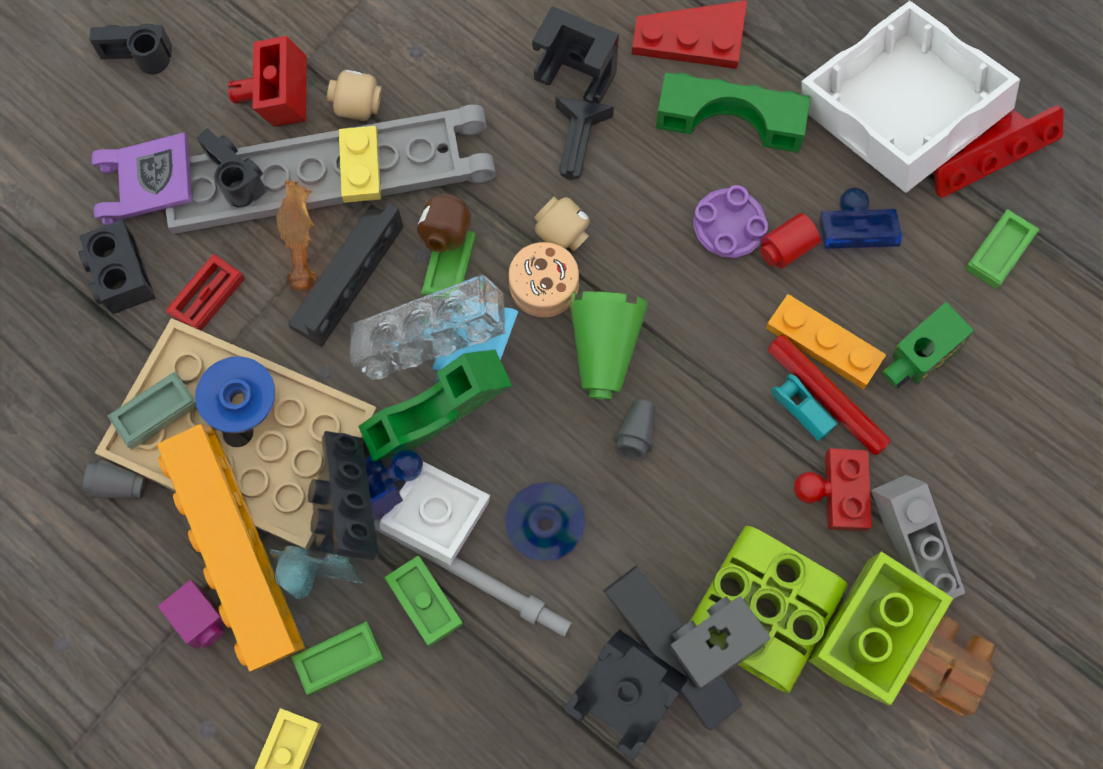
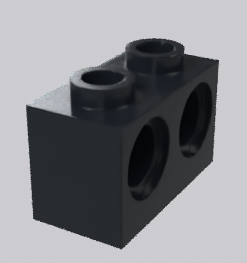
M123 220L79 235L84 250L79 251L78 254L86 272L92 273L94 282L90 283L89 287L98 305L103 303L112 314H116L156 299L135 237ZM115 248L109 256L103 257L107 250ZM126 280L121 288L113 290L119 281Z

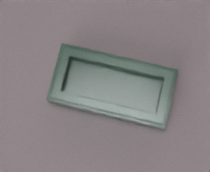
M173 372L107 416L127 447L132 450L197 406L195 399L176 372Z

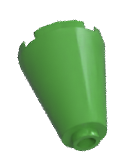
M591 291L582 292L581 300L576 293L571 294L570 307L581 389L589 391V398L612 400V393L621 392L647 311V300L637 297L636 304L626 302L627 294Z

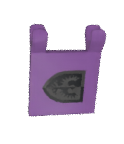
M185 132L121 149L93 151V166L97 167L100 165L101 172L105 174L112 173L117 169L119 173L120 202H102L94 206V218L102 219L105 226L125 218L192 202L188 135Z

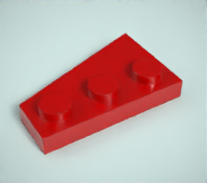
M747 0L637 16L632 55L737 69Z

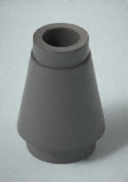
M643 399L633 401L613 439L616 444L615 451L620 456L630 460H642L645 458L646 453L651 451L655 406L651 402Z
M101 459L99 462L90 461L88 463L82 489L85 493H91L92 498L134 497L141 499L146 485V478L134 471Z

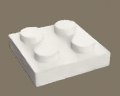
M420 460L381 519L380 529L451 565L489 504L490 495Z

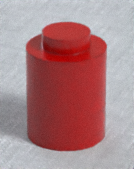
M798 213L761 238L762 247L760 248V253L768 265L772 267L775 265L780 269H784L818 246L821 242L820 234L814 223L805 214Z

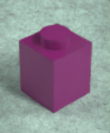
M191 579L157 606L185 643L195 649H199L201 646L206 648L212 645L224 633L222 629L226 625L220 616L219 608L203 588Z

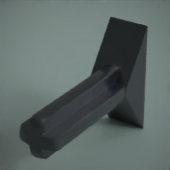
M555 96L556 108L570 120L559 172L561 176L566 177L568 180L578 179L582 172L591 126L612 118L614 106Z

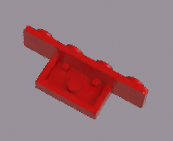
M1056 105L1030 119H1026L1014 110L1010 111L934 171L936 194L940 198H944L1063 137V108Z

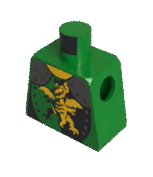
M945 302L896 346L892 355L894 362L882 371L883 377L895 389H899L910 378L919 385L962 350L974 330ZM915 352H920L925 357H920Z

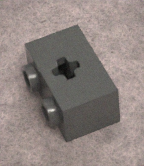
M727 596L707 610L710 615L708 619L698 626L692 620L673 634L676 641L670 645V650L699 691L768 644L771 639L741 596L732 602ZM714 631L716 635H721L725 632L727 635L724 643L726 649L721 650L719 646H714L710 649L707 645L711 637L709 632Z

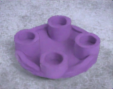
M734 185L730 188L710 192L700 200L694 212L693 228L698 240L708 251L721 257L737 258L750 254L761 244V238L765 236L768 230V222L762 206L749 195L746 188Z

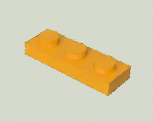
M787 294L766 326V329L778 337L780 335L786 336L799 350L863 390L886 356L885 353Z

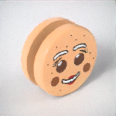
M538 242L528 245L515 255L510 264L508 276L511 296L516 305L527 314L535 317L556 316L570 307L571 294H578V265L570 252L562 246L549 242Z

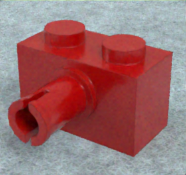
M287 36L253 42V77L229 81L227 86L229 88L235 87L234 89H227L230 100L234 104L253 100V110L273 127L306 121L307 55Z

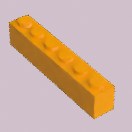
M199 424L158 443L157 446L161 454L158 457L159 466L163 474L167 478H171L176 493L173 494L174 503L179 512L187 517L191 530L188 531L189 540L193 548L202 554L206 567L203 569L205 579L210 588L217 591L221 601L219 613L224 624L228 628L231 627L237 643H235L234 649L240 663L243 666L247 665L249 672L263 669L306 649L215 429L211 426Z

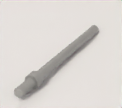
M372 510L375 530L521 612L520 617L534 625L536 622H539L563 637L567 635L572 622L545 608V602L533 595L530 598L522 595L457 557L449 565L381 530L380 521L383 515Z

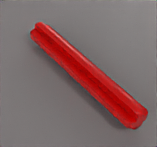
M780 335L770 344L768 348L769 353L791 374L796 376L804 387L873 455L880 454L890 444V438L786 336Z

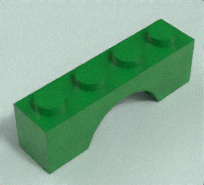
M665 72L657 113L656 129L691 135L704 120L718 115H731L741 118L752 125L757 131L763 147L799 153L805 136L811 97L800 95L794 91L779 92L767 90L758 85L744 86L728 83L722 79L708 80L692 77L686 73L672 74Z
M496 350L462 354L436 372L439 381L434 386L409 400L382 409L360 424L358 427L373 462L407 455L512 387Z

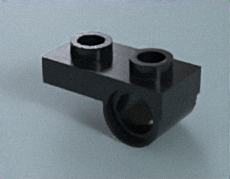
M147 23L140 26L120 27L117 25H107L105 27L90 28L89 40L100 59L134 58L140 70L150 75L161 73L169 64L172 44L162 25Z
M207 128L197 137L206 156L218 166L214 175L215 182L230 205L234 207L247 206L266 192L260 178L263 175L261 169L250 158L243 161L236 154L238 152L237 148L226 136L222 135L218 138ZM243 180L238 186L230 187L233 182Z

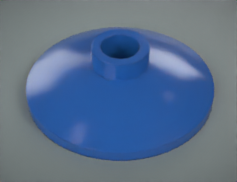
M228 357L211 365L201 376L195 392L196 406L204 421L214 429L225 433L245 432L262 423L272 410L275 401L274 381L267 369L259 362L247 357ZM245 394V399L242 403L238 405L232 403L235 395Z

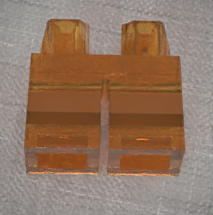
M943 615L905 683L925 695L931 693L930 698L961 717H965L975 713L994 673L995 668L989 664L996 646L986 639L974 635L971 637L965 650L952 643L960 625Z

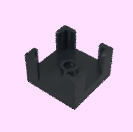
M552 6L532 40L533 50L539 51L540 48L545 50L534 69V80L545 85H551L560 67L564 64L594 77L583 96V100L600 104L617 73L619 34Z
M619 629L606 643L597 657L598 661L563 710L578 721H582L588 712L598 717L623 736L617 745V749L634 761L661 718L678 696L688 677Z

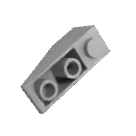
M904 475L872 489L871 492L884 528L904 566L953 597V599L965 594L927 483Z

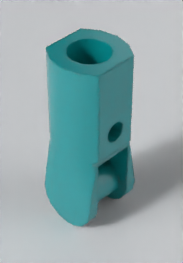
M789 374L785 377L786 382L781 387H773L771 393L775 400L791 413L817 442H820L836 428L838 423L812 397L800 380L793 374ZM795 394L803 401L798 406L790 399Z

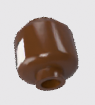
M443 194L429 199L425 204L417 224V233L425 242V245L432 251L442 253L458 249L463 244L469 230L471 213L464 201L454 195Z

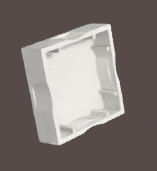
M908 1L873 27L860 42L840 52L802 80V95L811 97L808 111L810 117L906 193L1014 109L1020 78L982 51L959 40L948 27L913 2Z

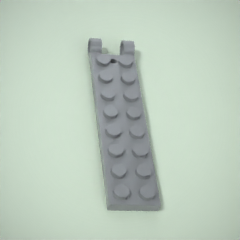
M466 105L454 110L359 126H376L381 196L464 181L480 184L489 182L496 177L492 155L477 153L469 157L459 158L455 133L459 132L462 135L471 136L479 134L487 128L484 109L479 105ZM339 130L237 148L238 152L236 154L243 161L250 158L261 169L263 175L260 178L266 189V192L259 199L244 207H234L225 200L214 178L218 166L206 154L191 156L189 161L192 202L166 208L168 229L172 234L342 204L344 201L341 195ZM444 147L448 148V151L445 153L438 151ZM243 180L233 182L230 187L238 186Z

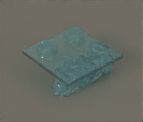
M285 546L284 552L273 549L270 551V554L278 560L275 572L276 582L294 598L302 599L310 594L315 574L364 584V579L358 573L356 567L349 564L350 559L346 557L325 554L324 560L309 556L310 552L308 550L294 546Z

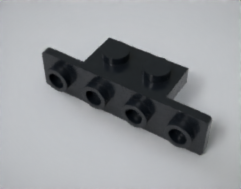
M325 431L322 436L324 466L318 478L312 479L310 482L307 496L308 502L313 504L310 528L312 533H316L317 551L332 554L335 551L337 555L375 560L379 551L362 439L345 433Z

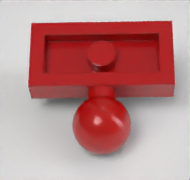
M830 448L825 452L826 481L817 473H802L794 482V493L800 501L808 504L820 501L823 496L827 497L829 530L868 531L872 528L868 451Z

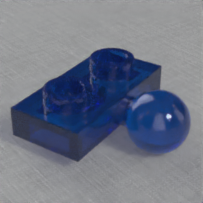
M849 188L843 192L839 201L842 211H821L819 223L825 249L900 247L903 235L896 209L867 210L869 207V197L860 188Z
M403 450L398 452L394 456L391 466L387 469L382 460L373 462L371 456L365 459L373 518L389 513L395 505L404 501L394 484L396 481L410 482L421 475L423 461L415 451Z

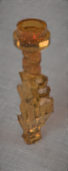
M285 180L287 195L283 198L276 219L281 239L285 241L286 248H291L293 270H291L290 274H287V282L291 284L292 290L310 289L314 287L313 281L316 280L315 272L308 269L306 246L312 241L309 237V229L315 223L309 217L306 201L313 192L299 185V181Z

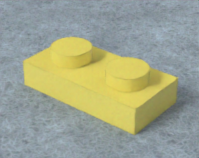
M376 126L339 129L341 195L344 203L381 200L379 146Z
M280 708L255 769H303L321 724Z

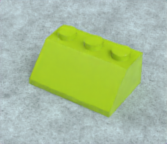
M881 551L868 559L826 628L823 637L812 651L808 662L839 683L890 706L948 609L953 597Z

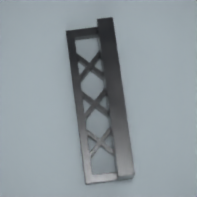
M389 203L383 211L370 204L288 323L293 331L323 347L404 228L399 208Z

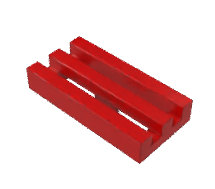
M212 254L165 311L173 319L202 331L243 282L245 277L240 271L215 254ZM219 267L221 269L209 285L202 289L198 294V298L184 314L181 313L183 308Z

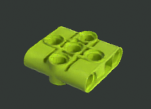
M746 525L743 527L690 621L693 620L698 626L710 617L707 610L726 596L731 602L741 596L771 639L768 644L739 663L738 666L774 688L790 693L817 642L823 637L825 628L843 597L848 584L838 575L773 537ZM784 564L790 566L795 572V581L789 583L782 581L777 575V566ZM724 578L735 579L740 585V594L737 596L726 595L720 587V581ZM768 599L773 602L776 607L775 617L766 618L762 616L757 610V600ZM795 620H803L812 628L811 639L804 640L795 634L793 630ZM714 631L709 632L711 636L707 644L709 648L719 646L721 650L726 649L724 646L727 638L725 632L721 635H716Z

